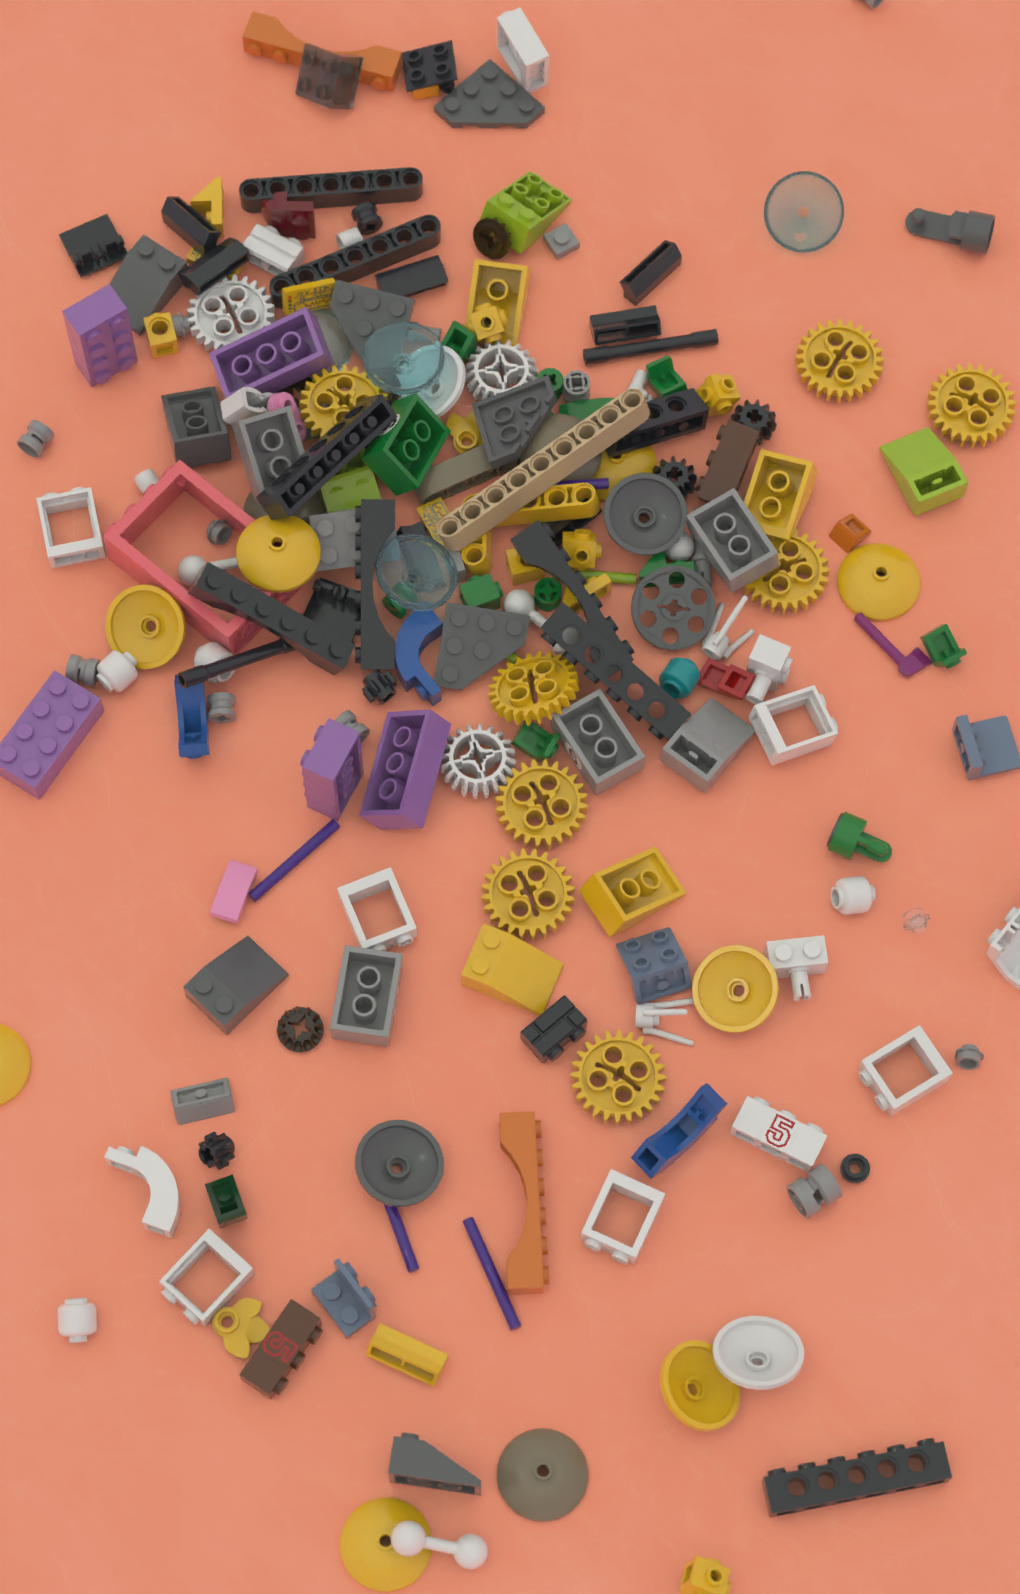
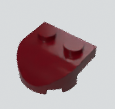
M287 192L274 193L273 199L269 201L263 199L262 215L267 225L274 227L281 236L286 238L292 237L298 240L316 238L314 202L288 201Z

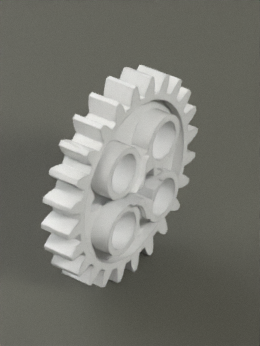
M236 274L233 275L231 281H228L227 277L222 279V282L216 283L201 295L197 296L195 294L196 299H190L191 308L187 309L189 317L187 320L191 327L192 337L196 336L198 345L204 343L206 351L214 347V350H217L275 322V314H273L275 313L274 304H271V295H266L265 287L258 289L256 280L249 285L247 276L238 281ZM220 298H225L231 315L226 312V306ZM237 298H242V299H243V300L238 301V302H237V301H233L234 299H237ZM210 309H218L215 312H209ZM232 317L236 318L237 326L242 332L241 334L237 333ZM249 319L254 320V321L251 322V323H245V322H244V321L249 320ZM222 330H229L227 333H220Z

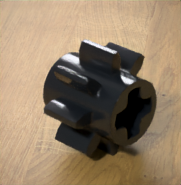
M379 669L374 670L363 680L365 685L362 688L363 695L370 703L377 700L379 704H384L396 694V690L393 688L397 685L396 679L389 671L382 674Z
M214 1131L205 1135V1141L198 1144L200 1146L199 1158L209 1169L216 1166L220 1170L228 1166L229 1161L235 1158V1145L232 1139L226 1136L225 1133L217 1136V1133Z

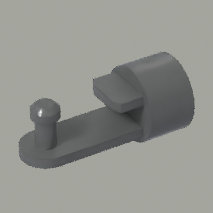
M915 208L907 215L905 224L907 231L914 236L959 245L961 250L986 255L990 246L996 216L970 210L969 213L955 211L950 216L923 210L922 208Z

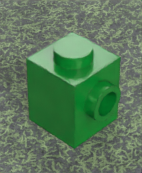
M490 573L484 576L475 575L468 579L467 582L459 585V598L463 605L492 610L500 608V599L503 597V591L498 581L493 582Z

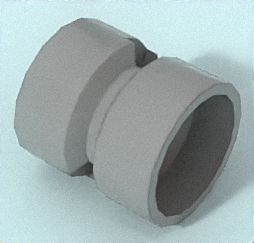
M823 1164L809 1171L807 1179L800 1177L786 1186L787 1193L794 1206L806 1219L821 1211L822 1204L829 1206L843 1196L838 1182Z

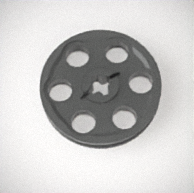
M665 566L650 572L639 582L631 600V616L639 634L650 644L666 650H679L696 644L708 633L715 618V598L709 584L700 574L682 566ZM679 572L683 575L684 583L680 588H674L669 584L671 573ZM653 583L658 587L659 592L655 599H648L644 596L643 588L646 584ZM695 589H702L706 593V601L702 605H697L691 600V593ZM672 600H676L677 606L688 608L689 611L680 610L675 612L674 616H671L670 610L659 608L657 605L666 606L671 604ZM644 611H651L655 615V623L651 627H645L640 622V616ZM694 616L699 617L703 621V628L697 633L690 631L688 628V621ZM666 628H674L678 633V638L673 644L666 643L662 638L663 631Z

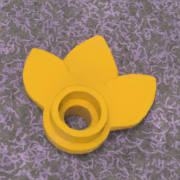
M474 411L466 415L464 419L457 414H450L446 424L451 431L450 435L454 438L453 446L457 453L462 454L483 445ZM465 441H469L471 445L464 446L462 445V443Z
M253 1298L240 1299L233 1307H223L213 1316L212 1325L215 1332L223 1337L225 1349L235 1357L247 1359L250 1353V1343L262 1342L270 1330L267 1323L257 1316L262 1304L259 1300ZM225 1318H231L233 1325L225 1328L222 1326V1321Z

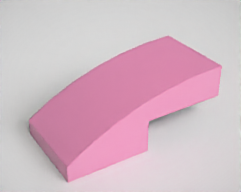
M230 860L216 893L210 916L237 924L246 906L247 896L257 876L258 868Z

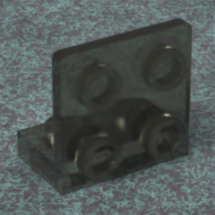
M305 43L295 94L329 109L353 110L363 57L350 54H336L311 43Z

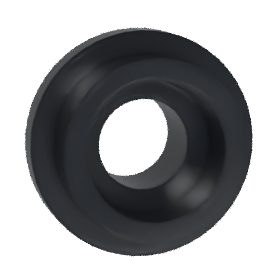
M849 1154L842 1160L840 1171L846 1181L861 1183L866 1180L870 1173V1164L860 1154ZM850 1166H859L860 1172L857 1174L852 1173Z

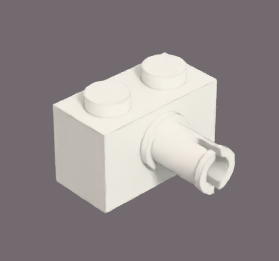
M759 635L749 656L746 670L756 676L746 695V699L753 704L762 703L768 689L776 692L779 684L785 685L793 662V658L789 657L790 646L764 635Z
M824 935L766 941L764 956L773 965L778 978L791 977L793 1000L800 1001L802 996L803 1001L812 998L808 975L823 974L828 966Z

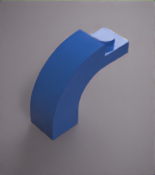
M424 603L406 618L399 629L395 642V664L399 681L405 691L408 692L414 688L417 695L423 701L428 700L434 706L442 700L441 689L422 667L419 659L424 648L441 636L443 623L427 603Z
M175 675L174 686L179 727V757L197 759L204 755H210L204 682L184 689L179 684L178 675Z
M708 1083L702 1085L669 1123L645 1139L631 1156V1159L652 1179L674 1163L716 1122L717 1116L726 1107L727 1103Z

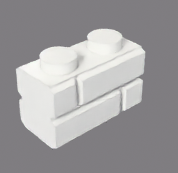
M256 224L250 236L243 243L249 250L248 262L274 276L301 266L305 259L304 247L297 239L292 237L287 239L269 225L264 227Z

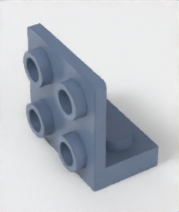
M967 714L956 717L952 732L968 781L1020 769V755L1007 716H999L973 723L969 722Z
M667 927L616 944V949L630 976L633 995L637 1004L646 1003L692 988L688 961L671 928Z
M337 1258L333 1261L335 1272L313 1287L311 1291L348 1339L376 1318L375 1308L377 1305L374 1302L376 1299L366 1285L362 1288L359 1286V1281L356 1278L358 1275L350 1263L347 1261L343 1264Z

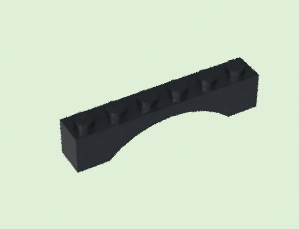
M361 499V506H355V523H361V534H355V551H361V562H355V579H361V590H355V607H361V619L355 618V635H361V647H355V664H361V669L394 670L395 641L386 631L378 616L373 598L372 583L378 554L387 538L395 530V499Z
M537 520L510 539V542L526 565L539 568L553 575L566 585L584 611L587 623L631 662L634 661L631 655L635 651L626 639L623 641L619 639L615 633L619 630L618 626L611 616L604 617L600 611V608L603 607L601 601L594 592L589 595L584 587L587 581L578 569L573 571L567 562L571 560L570 556L563 546L556 547L552 541L555 535L547 523L541 525L539 520ZM591 646L589 657L593 663L599 660L600 652L596 647ZM610 665L606 669V677L609 678L618 672L620 668L616 665Z
M207 562L199 569L188 591V594L213 608L242 617L270 631L293 646L309 662L332 675H336L345 668L355 647V644L210 562Z

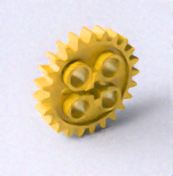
M829 319L825 328L822 324L817 323L816 331L808 329V337L802 336L801 345L797 346L796 351L798 355H796L795 363L799 364L797 365L796 373L802 374L800 382L809 381L807 390L810 391L816 388V397L825 393L826 401H829L832 396H836L837 403L841 402L842 396H845L851 402L853 394L861 399L863 390L870 393L872 385H877L878 376L882 374L884 358L881 357L883 349L876 348L879 340H870L872 331L862 333V324L855 329L853 328L852 320L845 326L842 319L838 320L837 325H833ZM836 342L839 346H833L829 343ZM848 343H851L852 345L845 353V358L840 360ZM853 355H860L863 358L856 359L853 357ZM839 361L832 377L827 378L834 368V363ZM817 362H822V363H824L826 366L820 367V366L816 365L815 363H817ZM845 375L848 376L850 379L844 380L841 379L839 376Z
M968 363L967 370H963L962 366L957 364L956 372L947 368L946 376L938 375L937 382L932 383V391L928 393L927 399L929 401L926 409L930 410L928 419L935 420L933 428L942 427L941 437L949 434L951 435L950 443L957 438L960 439L961 447H963L965 441H969L971 448H974L976 441H979L984 447L987 438L995 443L997 435L1004 436L1005 428L1009 429L1012 423L1011 420L1014 419L1016 411L1013 409H1015L1016 401L1012 400L1014 391H1007L1010 383H1000L1002 374L993 377V368L983 372L982 364L978 366L977 370H973L972 364ZM960 387H968L970 391L962 390ZM984 399H992L995 403H988ZM953 407L957 409L958 412H951L950 410H948V408ZM972 420H979L983 424H975Z
M344 364L342 371H338L337 367L332 365L331 373H328L323 368L321 377L313 374L312 382L306 381L305 390L301 391L302 400L299 402V409H301L300 418L305 419V429L312 427L311 436L320 434L321 438L363 398L383 394L387 400L388 395L383 393V384L376 385V376L368 379L367 370L359 374L357 366L352 371H348L347 365ZM340 388H348L349 390L341 391ZM320 404H328L329 407H325V408H324V407H321V406H319V405H320Z
M798 529L794 530L790 541L767 536L778 552L779 566L747 584L744 593L753 592L751 602L760 599L761 609L767 604L771 605V613H774L778 607L781 608L782 615H785L787 608H791L792 612L796 614L799 605L804 610H807L808 601L816 604V595L823 596V587H827L829 579L826 577L829 576L830 568L825 567L828 565V558H821L824 548L815 549L817 540L807 542L808 533H805L801 538L798 537ZM792 551L795 553V556L788 557L783 552ZM805 573L810 578L801 579L797 576V574ZM781 585L785 590L777 591L773 586Z
M538 651L535 657L527 653L526 659L523 660L517 656V663L515 664L507 662V669H498L499 676L492 677L493 684L488 686L490 690L488 696L493 711L497 712L499 718L505 717L507 723L514 719L516 725L525 720L527 726H529L532 720L535 719L538 724H541L543 717L552 720V713L555 712L561 715V707H570L569 700H575L577 698L575 692L580 690L578 685L580 680L575 666L567 659L563 660L561 654L553 657L552 651H549L545 656H542L541 651ZM531 673H533L535 679L534 685L538 696V702L536 704L533 698L534 691L530 681Z
M532 759V767L529 768L522 762L520 772L512 768L513 777L505 776L507 778V786H499L498 788L499 794L502 796L495 797V804L500 805L496 808V815L502 816L499 818V825H507L505 834L508 835L515 832L514 842L516 843L523 838L524 847L526 848L531 842H535L536 850H539L541 843H545L548 850L551 849L552 841L562 846L563 836L568 840H572L570 830L579 833L580 825L577 822H585V815L582 813L587 812L588 805L583 803L587 801V793H580L584 790V784H575L578 775L568 776V766L561 771L558 770V761L552 767H549L547 759L543 760L542 766H538L536 760ZM549 782L554 784L555 788L548 791L543 789L541 785ZM530 783L535 785L541 803L546 804V813L552 823H554L552 826L548 824L541 804H537V795L529 785ZM518 794H526L530 798L527 801L521 802L515 797ZM556 807H564L568 812L564 815H558L553 810ZM531 818H538L542 823L538 826H531L527 821Z
M522 848L521 856L518 857L513 851H510V860L508 861L500 856L499 862L501 866L492 864L491 871L493 874H485V880L489 884H482V891L487 894L481 896L482 903H488L484 907V913H493L490 916V923L499 921L498 929L503 930L507 927L508 933L512 935L515 932H519V939L523 940L525 934H529L531 940L534 941L535 933L538 932L543 938H546V929L548 928L556 933V922L564 925L565 918L563 915H571V908L567 905H574V897L569 895L574 893L575 887L568 885L572 882V876H563L566 872V866L557 868V857L549 862L547 860L548 852H544L541 857H537V850L535 848L531 855H527L525 849ZM518 872H521L524 877L528 893L533 894L532 902L539 914L538 917H535L531 910L528 896L526 894L523 895V884L517 875ZM537 872L543 875V879L533 881L529 878V875ZM506 882H512L517 887L513 891H506L502 888V885ZM543 898H550L554 901V904L545 907L539 901ZM516 908H524L527 914L518 917L512 911Z
M618 1030L616 1037L613 1038L609 1031H606L604 1040H601L598 1035H594L595 1045L586 1041L584 1048L587 1052L578 1050L577 1057L581 1061L572 1062V1068L577 1071L571 1073L570 1079L578 1082L574 1083L571 1089L572 1091H580L576 1096V1102L585 1100L583 1111H588L591 1108L594 1109L593 1119L597 1118L600 1114L604 1115V1124L608 1122L610 1117L614 1118L617 1126L620 1123V1118L623 1117L628 1125L631 1124L632 1115L642 1120V1110L651 1113L653 1108L650 1102L659 1104L660 1098L656 1094L664 1093L665 1088L658 1084L666 1081L665 1075L658 1074L665 1068V1064H656L660 1059V1053L651 1055L653 1044L651 1043L644 1047L643 1036L638 1038L637 1041L632 1040L633 1032L631 1031L626 1038L622 1037L621 1030ZM609 1053H616L620 1056L621 1060L617 1063H610L606 1060L605 1056ZM599 1063L604 1069L597 1068L595 1065ZM634 1068H642L646 1075L642 1078H636L630 1071ZM619 1073L623 1074V1079H619L617 1082L613 1080V1076H617ZM594 1077H601L605 1080L606 1084L602 1087H594L590 1080ZM632 1086L641 1088V1091L634 1090ZM619 1092H626L631 1096V1099L628 1102L622 1103L616 1099L615 1095Z

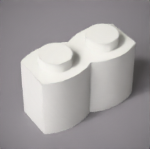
M251 387L241 388L220 402L223 420L231 425L233 422L268 412L267 402L274 393L266 392L262 394Z

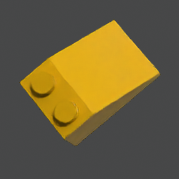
M474 259L465 327L469 329L468 322L472 321L470 314L476 312L475 307L490 302L491 306L496 305L499 306L500 310L504 309L509 321V325L506 326L508 333L502 334V339L499 341L505 345L509 339L512 347L517 345L528 296L531 267ZM488 317L484 318L482 321L483 327L488 328L491 326V319ZM477 337V342L486 343V341H479Z
M764 449L760 450L744 503L767 536L790 541L811 496L818 474L814 462Z
M656 846L594 873L579 889V892L609 938L635 926L687 893Z
M483 923L462 971L461 985L540 1016L545 1011L564 963L510 933Z

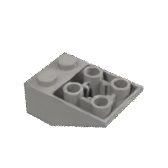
M711 698L670 738L662 748L660 761L706 794L756 732L751 725Z

